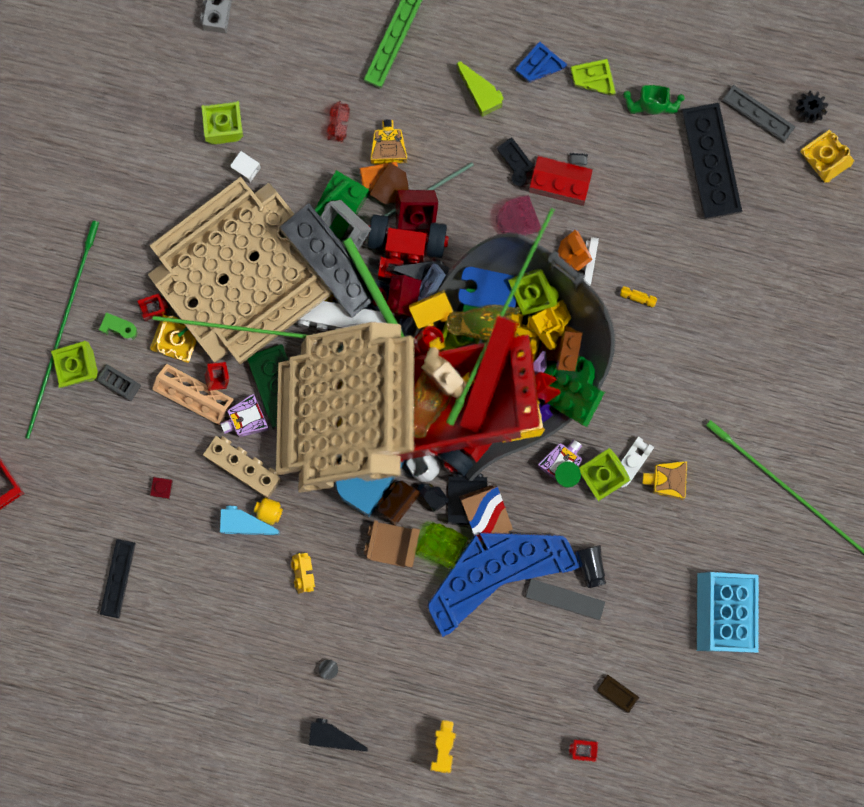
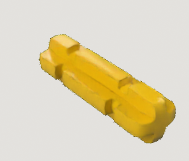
M623 286L620 292L621 297H629L632 301L641 304L646 303L650 307H654L657 302V297L647 296L646 293L634 289L632 291L626 286Z

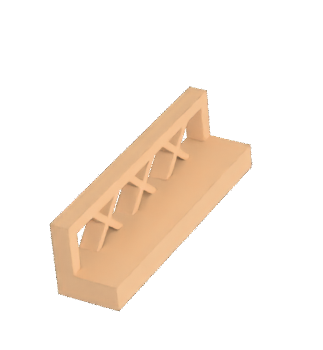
M168 364L157 375L152 389L218 425L223 421L226 411L234 400L217 390L208 391L206 384ZM169 372L173 374L175 377L170 378L166 376L165 373ZM182 382H188L191 386L187 387ZM199 391H205L208 395L204 396ZM216 400H222L226 402V404L223 406L217 403Z

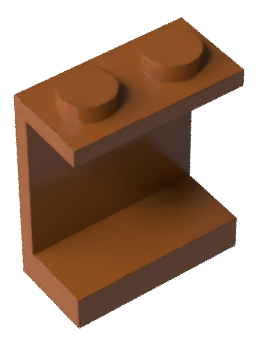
M565 325L562 336L557 338L554 349L550 350L540 339L537 358L542 351H546L547 361L556 362V369L575 371L582 333Z

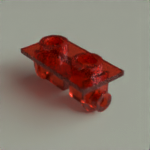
M338 101L330 108L329 115L331 116V121L327 127L328 141L336 138V141L343 142L346 139L348 125L341 124V121L348 122L350 108L348 104H341L342 101Z

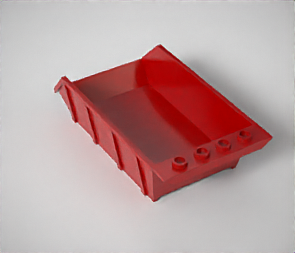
M526 334L513 338L506 356V364L479 433L460 426L474 384L469 387L465 395L464 405L452 426L446 423L453 409L455 400L458 398L453 397L451 394L444 395L421 368L425 364L427 354L414 357L413 452L396 455L400 456L401 463L407 459L428 455L438 456L439 453L454 450L475 449L476 446L502 441L512 442V439L521 438V431L540 428V414L529 335ZM486 343L441 351L438 353V356L445 359L461 378L467 373H470V377ZM520 352H524L521 357H518ZM478 368V370H477V372H476V374H475V376H474V379H475V380H476V377H477L479 368ZM521 371H526L524 375H520ZM421 388L420 398L417 401V393ZM524 389H528L527 393L522 394ZM438 398L439 404L437 407L433 408V402L435 399ZM526 408H530L529 412H524Z

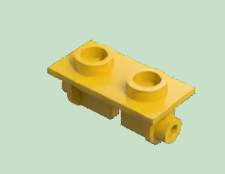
M308 553L293 555L291 567L295 573V589L298 594L313 592L315 587L313 574L306 575V571L312 570L311 557L308 556Z

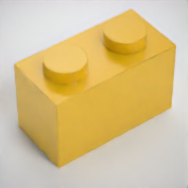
M445 290L409 305L418 329L423 328L424 330L428 326H434L433 322L438 320L444 322L452 318L451 315L454 314Z

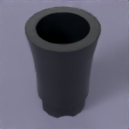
M601 545L575 551L584 580L587 581V587L593 588L605 585Z

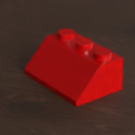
M538 156L529 192L584 206L593 169Z

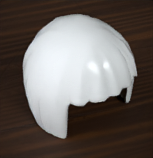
M428 455L412 458L406 462L412 476L421 482L432 481L439 474L441 468L438 456Z

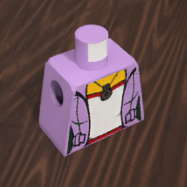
M254 394L230 408L228 414L231 419L220 423L225 434L236 430L239 437L269 430Z
M574 439L568 447L560 443L539 463L538 468L556 480L555 471L561 463L573 462L579 467L582 458L576 454L582 445Z

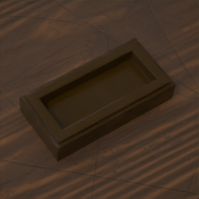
M609 675L605 677L596 690L627 713L631 711L640 698Z

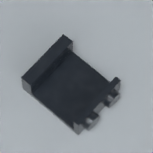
M453 473L452 477L449 476L448 524L470 525L459 496L486 487L487 477H483V474H478L473 481H469L467 477L460 476L457 473Z

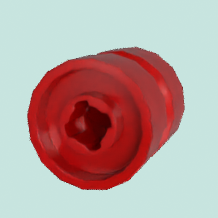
M428 326L413 337L414 356L428 354L431 348L429 343L438 337L440 338V343H444L442 332L436 327Z

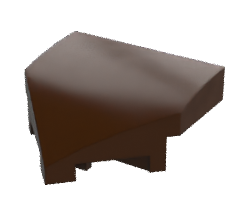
M389 162L370 192V195L384 204L396 202L397 190H409L406 172Z

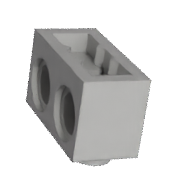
M203 0V6L206 7L205 13H201L200 24L203 25L204 30L226 34L232 0H222L219 5L212 4L214 0ZM212 17L219 18L216 23L209 22Z

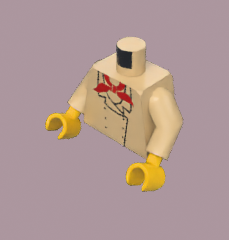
M438 337L429 343L431 348L426 356L425 364L421 368L444 395L451 394L453 397L458 398L461 396L470 378V373L461 378L445 359L438 356L439 350L445 347L444 343H440V338Z

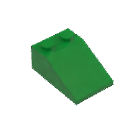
M336 170L316 208L343 180L347 179L350 185L334 201L341 200L357 215L370 195L369 189ZM325 206L317 212L320 217L324 212ZM338 213L329 228L341 241L351 225Z

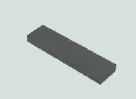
M735 85L730 88L722 102L783 143H785L795 129V126Z
M531 579L525 597L599 621L605 605V601Z

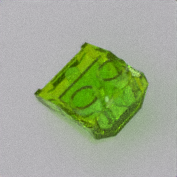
M432 522L422 536L416 549V554H420L446 568L454 569L455 563L468 538L452 528Z

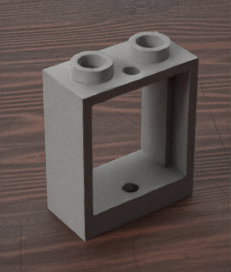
M341 200L330 201L324 207V212L321 215L322 220L330 227L339 213L354 227L348 239L352 238L356 248L359 250L371 228Z

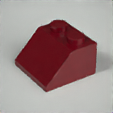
M397 190L395 206L396 229L429 234L431 223H436L439 202L435 190Z
M405 275L392 276L387 305L395 319L413 318L409 305L417 302L419 299L421 280Z

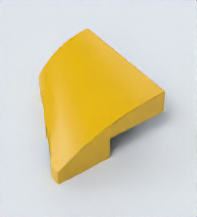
M561 300L558 301L556 306L541 310L529 317L528 320L541 341L551 350L556 347L555 342L559 336H562L564 327L569 323L571 316L564 301Z

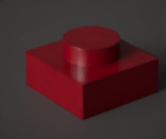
M153 477L150 496L170 499L173 480Z

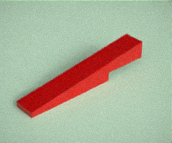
M497 315L460 426L479 433L506 364V356L519 322L502 315Z

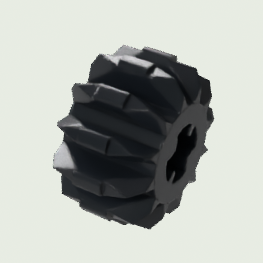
M809 91L808 95L803 93L801 99L797 100L796 103L799 106L795 109L800 112L799 118L805 116L804 122H807L809 119H811L812 123H815L816 119L821 121L823 119L822 115L827 114L825 108L828 107V103L823 102L825 96L818 97L819 92H816L815 95H813L812 91ZM811 104L814 105L813 110L809 108Z

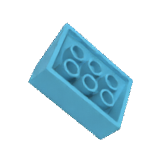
M718 572L697 573V651L758 653L759 575Z

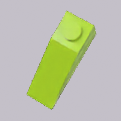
M461 61L458 62L457 70L481 116L483 117L501 108L504 98L500 90L496 91L494 85Z

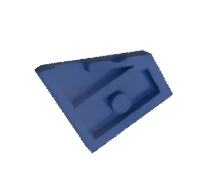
M539 42L517 66L515 72L530 83L565 69L567 64Z

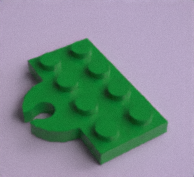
M578 356L575 371L556 369L557 363L549 361L544 373L556 377V381L549 386L559 389L561 393L547 403L579 424L588 427L605 393L592 385L595 378L593 363L585 360L586 358ZM582 363H584V367L580 371V366Z

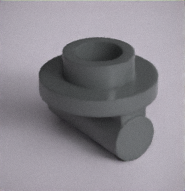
M333 660L323 661L319 666L320 676L325 680L333 679L338 673L337 663Z

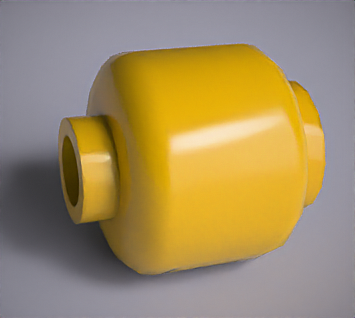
M263 498L261 503L256 502L253 512L257 513V519L272 526L275 522H279L283 508H280L279 502Z

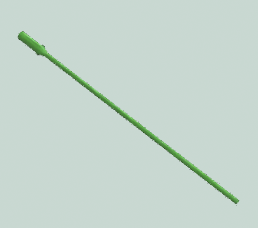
M552 208L500 313L502 316H504L554 212ZM490 336L461 396L455 400L456 402L446 423L452 426L464 405L465 395L482 362Z
M157 316L152 318V320L298 338H305L307 336L305 334Z
M711 420L706 424L723 442L725 441L733 445L864 554V549L737 445L729 436L730 434H727Z

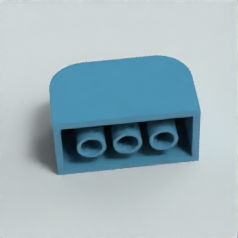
M403 460V462L400 463V469L402 468L406 460ZM395 477L372 481L352 478L336 481L339 496L346 504L370 518Z

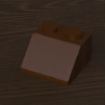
M402 480L399 483L395 481L389 489L391 493L388 497H382L377 504L379 507L377 512L395 526L419 497V492Z

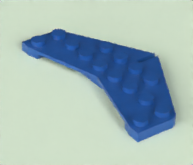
M479 532L487 547L484 550L475 534L428 603V609L442 637L454 631L470 613L500 586L510 582L560 572H569L581 567L568 540L562 535Z

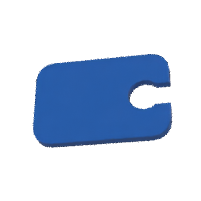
M467 267L462 272L461 280L474 281L477 284V290L470 293L464 289H459L458 300L463 305L501 312L512 290L508 280L515 276ZM513 295L506 314L511 313L515 309V295Z

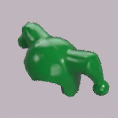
M642 85L640 99L636 102L631 100V93L629 91L623 93L627 109L631 114L642 112L650 115H659L661 113L674 114L685 99L683 94H679L677 100L671 103L670 88L659 85Z

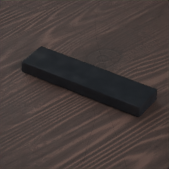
M116 539L100 615L120 619L136 546L135 542Z

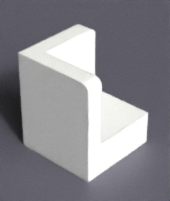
M240 151L231 164V168L243 175V178L249 183L261 168L260 163Z

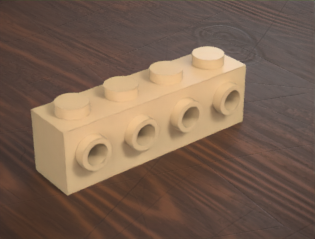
M215 436L203 456L264 497L270 498L281 481L278 477L279 474L271 467L269 470L262 466L263 462L256 457L253 459L247 457L246 454L248 452L239 446L237 449L230 445L232 442L224 436L221 438Z

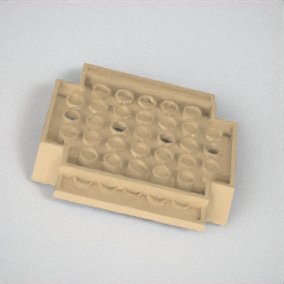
M241 177L150 245L162 264L150 272L148 276L182 320L284 332L332 295L289 240L280 237L281 230L279 227L290 219L294 213L270 183L254 194ZM253 252L259 253V259L256 261L249 259L250 254ZM227 275L229 281L224 285L220 284L219 278ZM191 299H198L196 307L190 308L188 306ZM185 324L215 363L231 352L238 363L242 364L278 336Z
M369 322L307 335L301 344V355L290 357L289 361L278 363L276 473L283 475L299 472L298 492L331 488L335 481L352 478L372 481L400 476V456L396 454L413 452L414 338L411 336L401 338V325ZM343 344V350L338 353V348ZM343 381L342 388L338 390V385ZM342 418L341 426L337 427V422ZM342 456L341 463L337 465V459Z

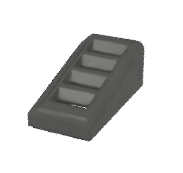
M108 364L105 365L97 378V381L130 401L133 400L141 387L139 383ZM112 371L113 374L111 375V377H110V379L108 380V382H106L105 380L107 379L108 375H109L110 372ZM119 376V378L113 386V382L115 381L116 377ZM124 379H125L126 381H125L124 385H123L122 388L119 390V387L121 386V384L123 383V381H124Z

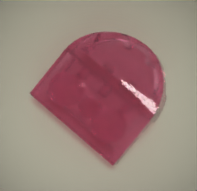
M529 195L508 201L500 208L496 216V224L502 234L518 233L527 236L538 233L541 230Z

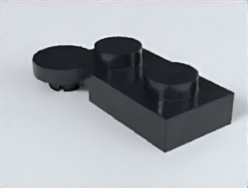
M511 137L497 147V151L514 172L512 182L515 186L519 187L526 183V174L533 170L535 166Z

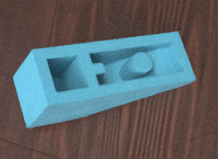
M226 506V509H221V534L280 536L279 530L242 510H237V506Z

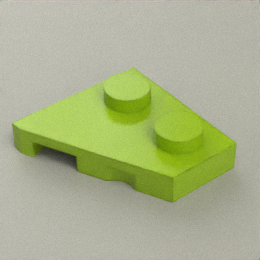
M608 59L571 66L575 87L612 96L616 94Z

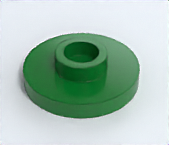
M563 462L557 467L555 478L558 484L570 488L580 481L581 471L575 463Z

